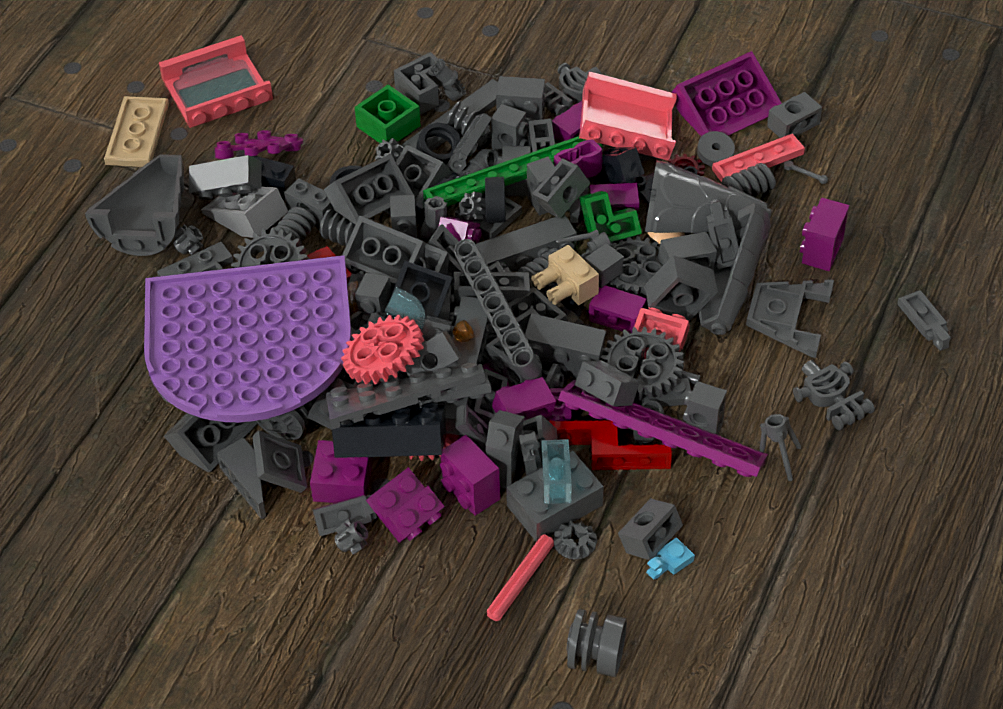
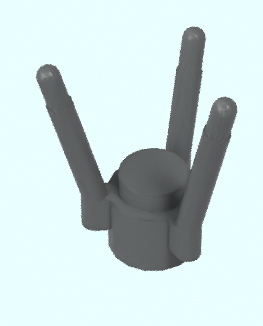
M597 230L587 234L556 240L557 244L590 238V241L587 242L589 251L580 255L583 259L606 243L612 247L606 233L602 232L599 234Z
M774 414L768 416L765 423L760 425L762 433L759 451L765 452L767 436L773 442H778L788 481H792L793 476L784 440L787 434H789L797 449H801V444L790 426L789 418L781 414Z

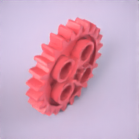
M388 315L385 321L379 317L376 324L370 321L368 328L360 327L361 333L352 335L354 340L346 342L349 348L342 350L344 356L341 359L346 372L351 379L355 378L357 383L363 380L365 384H368L372 380L374 384H377L381 378L387 382L390 375L396 378L399 370L406 372V365H414L412 358L420 357L418 351L424 348L422 342H424L423 333L414 320L410 321L408 316L402 319L400 315H397L393 320L391 315Z

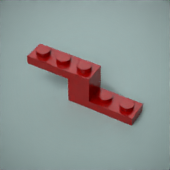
M549 421L557 429L558 445H591L592 470L671 469V447L661 444L618 446L617 426L613 424V421Z

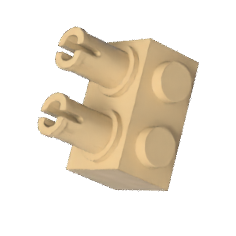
M569 245L549 255L548 267L531 277L534 286H537L538 290L554 281L558 284V286L547 291V297L554 305L568 296L580 305L599 292V274Z

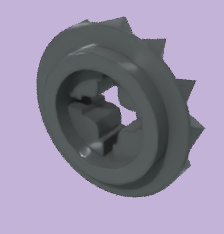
M570 520L566 525L561 524L554 533L555 549L559 554L569 559L585 558L595 550L597 545V535L593 532L592 526L584 525L583 521L573 523ZM574 533L579 538L578 546L571 539V535Z

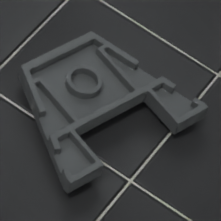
M812 280L803 281L802 284L789 285L788 281L756 283L746 326L810 357L816 358L821 335L795 329L803 298L829 303L834 280H824V283L813 284Z

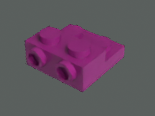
M409 467L366 500L398 542H401L406 537L411 541L422 532L419 527L425 522L430 526L442 516L439 511L445 507L429 486L424 487Z

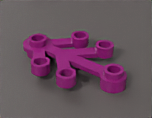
M268 130L258 131V139H249L248 133L235 134V143L239 145H231L229 141L217 142L215 158H232L234 156L233 151L244 150L245 156H256L266 149L271 154L280 153L282 150L298 151L301 149V144H303V138L298 137V134H286L285 138L271 136V131Z

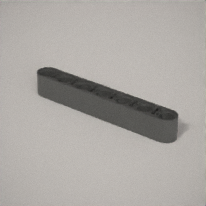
M460 240L454 247L455 256L507 355L522 378L526 380L536 378L541 372V363L483 255L472 240Z

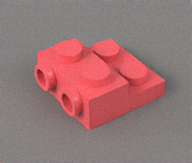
M652 307L648 309L640 308L634 326L638 332H642L643 327H646L648 333H651L655 328L656 335L665 332L666 340L673 337L674 345H680L679 352L683 350L690 329L689 321L684 316L679 314L666 315L659 309ZM647 347L644 352V359H646V352L649 349V347Z

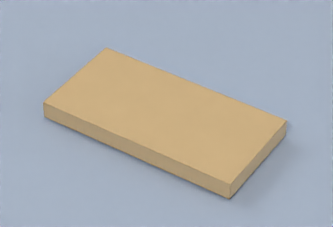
M124 96L105 154V165L143 167L153 160L169 106L167 98Z

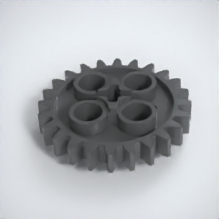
M271 228L270 234L265 229H262L261 236L253 232L252 241L245 238L244 240L247 245L245 247L238 245L241 254L233 255L238 262L232 263L231 266L239 268L272 264V262L274 264L309 260L310 258L305 254L307 250L304 246H301L302 242L298 238L295 239L291 232L287 235L284 229H281L277 234V231ZM264 251V255L256 259L257 254ZM283 252H288L285 258L279 259Z
M637 236L636 240L627 237L625 242L620 239L617 244L611 242L612 248L624 256L622 274L609 282L608 287H614L630 294L642 295L643 298L647 299L645 284L662 267L658 258L660 248L658 247V242L649 243L650 239L648 237L645 241H641L640 236Z
M633 327L630 334L623 330V337L615 334L614 341H607V348H603V356H601L602 361L633 378L637 377L638 367L641 366L639 377L636 379L640 381L636 392L638 400H641L642 395L645 394L651 400L652 393L662 397V389L666 392H671V385L677 386L678 379L682 378V370L684 368L683 352H679L680 345H674L673 337L666 340L665 332L656 335L655 328L651 333L647 332L646 327H643L642 332H638ZM649 347V349L646 352V359H644V352L646 348Z

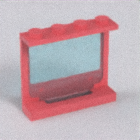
M242 35L159 62L162 80L189 128L273 100L270 81L264 82L251 62L247 55L245 40Z

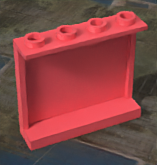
M589 72L583 88L579 138L585 140L593 139L597 143L612 147H636L640 154L669 161L676 141L672 140V109L676 102L677 94Z

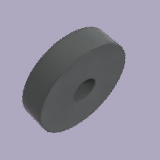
M718 131L705 133L701 136L697 145L699 159L708 166L732 157L735 150L732 139Z

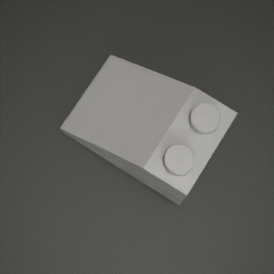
M261 187L260 189L252 190V193L248 194L236 192L232 193L230 197L218 196L201 209L204 215L243 237H253V232L261 236L262 229L266 231L272 225L279 223L281 218L288 213L278 189L273 187Z

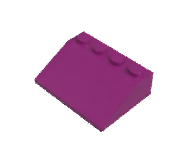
M752 51L678 84L671 92L677 94L675 106L680 115L700 136L712 131L722 132L730 136L768 118L769 110L776 105L782 104Z

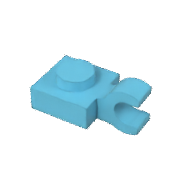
M676 537L664 545L655 557L647 563L651 568L646 573L653 580L657 579L667 570L674 575L692 563L695 555Z

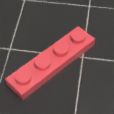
M792 133L713 163L712 171L722 182L724 177L731 176L733 173H739L744 169L747 170L748 167L755 166L758 163H763L770 168L804 155L805 148Z

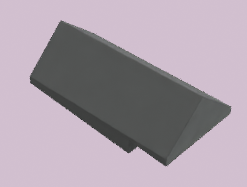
M359 216L342 255L345 256L346 264L367 273L388 276L393 284H396L404 261L448 276V252L362 216Z

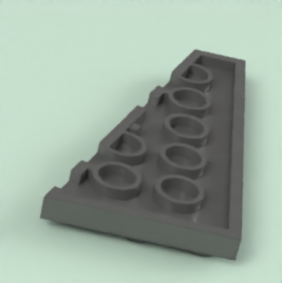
M467 363L458 369L440 368L431 374L419 372L411 374L409 378L404 379L392 377L388 378L387 382L383 381L377 384L371 382L368 384L361 383L356 388H334L331 392L326 393L331 429L339 428L340 422L347 419L352 420L354 423L364 420L363 417L370 412L381 415L419 403V397L430 396L432 399L440 397L445 389L450 388L452 391H459L485 383V372L481 364Z

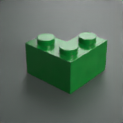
M599 191L579 197L588 233L597 230L599 234L605 232L610 242L642 234L637 211L627 208L612 212L608 193Z

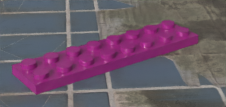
M573 380L561 390L558 400L565 402L564 405L570 409H583L588 411L589 415L593 418H606L613 421V424L619 428L628 429L629 427L637 430V433L642 437H655L662 440V443L668 447L677 448L678 446L686 449L687 453L691 456L698 458L704 456L711 459L713 464L720 467H732L737 469V473L746 477H757L768 456L766 453L636 403L629 406H611L576 386V380Z

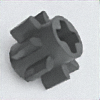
M393 138L390 142L383 139L382 143L375 148L377 150L375 159L379 160L391 154L396 162L404 147L399 145Z
M479 192L465 193V197L459 202L460 215H465L466 221L475 222L476 219L483 220V216L486 215V198H481L482 193Z
M183 225L176 231L174 236L176 239L173 241V244L180 253L187 254L189 252L193 255L203 246L200 242L203 239L202 233L195 226L190 225L187 228L186 225Z
M347 519L335 528V531L338 533L334 538L335 543L343 552L350 550L354 555L368 544L365 540L368 538V531L359 521L352 523L350 519Z

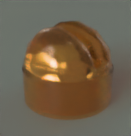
M466 320L460 321L453 328L454 338L459 342H467L475 337L472 327Z

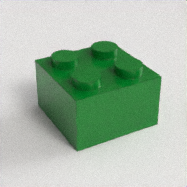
M386 85L355 106L356 126L378 143H382L383 139L390 142L392 138L398 142L421 126L419 105L390 85Z

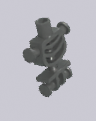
M568 63L561 64L557 70L560 74L559 90L549 82L545 83V107L550 112H556V116L569 110L573 106V102H581L588 73L601 74L597 67L584 72L578 67L570 69Z
M813 360L803 365L802 371L807 378L804 380L803 388H793V395L796 401L802 402L803 398L808 397L815 406H830L827 409L826 419L828 421L832 420L837 430H842L845 424L852 425L855 423V418L861 420L864 418V414H871L875 411L874 405L869 399L863 400L864 393L862 391L845 398L850 383L848 376L854 373L853 367L848 362H842L839 369L833 364L821 369Z

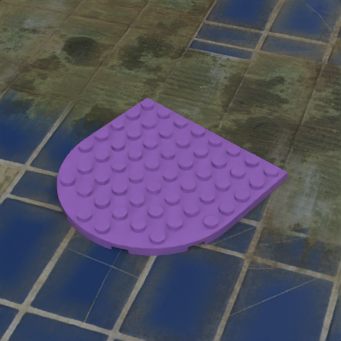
M345 256L145 278L144 353L148 373L158 392L168 402L186 413L221 422L239 423L269 419L290 412L317 397L336 379L343 369L341 357L344 356L342 350L349 348L346 342L351 341Z

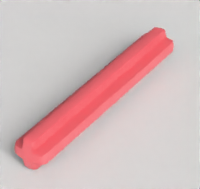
M546 534L540 536L487 609V616L490 619L499 621L554 546L552 537Z

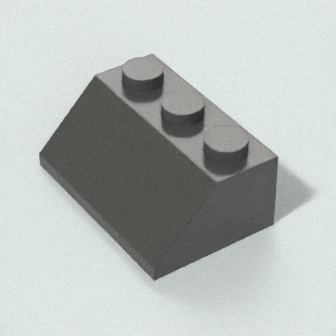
M391 154L334 181L324 189L335 211L355 225L359 216L369 219L390 208V196L413 195Z
M186 413L164 437L180 456L203 470L211 472L219 463L217 452L245 437L258 423L256 421L239 423L213 421Z

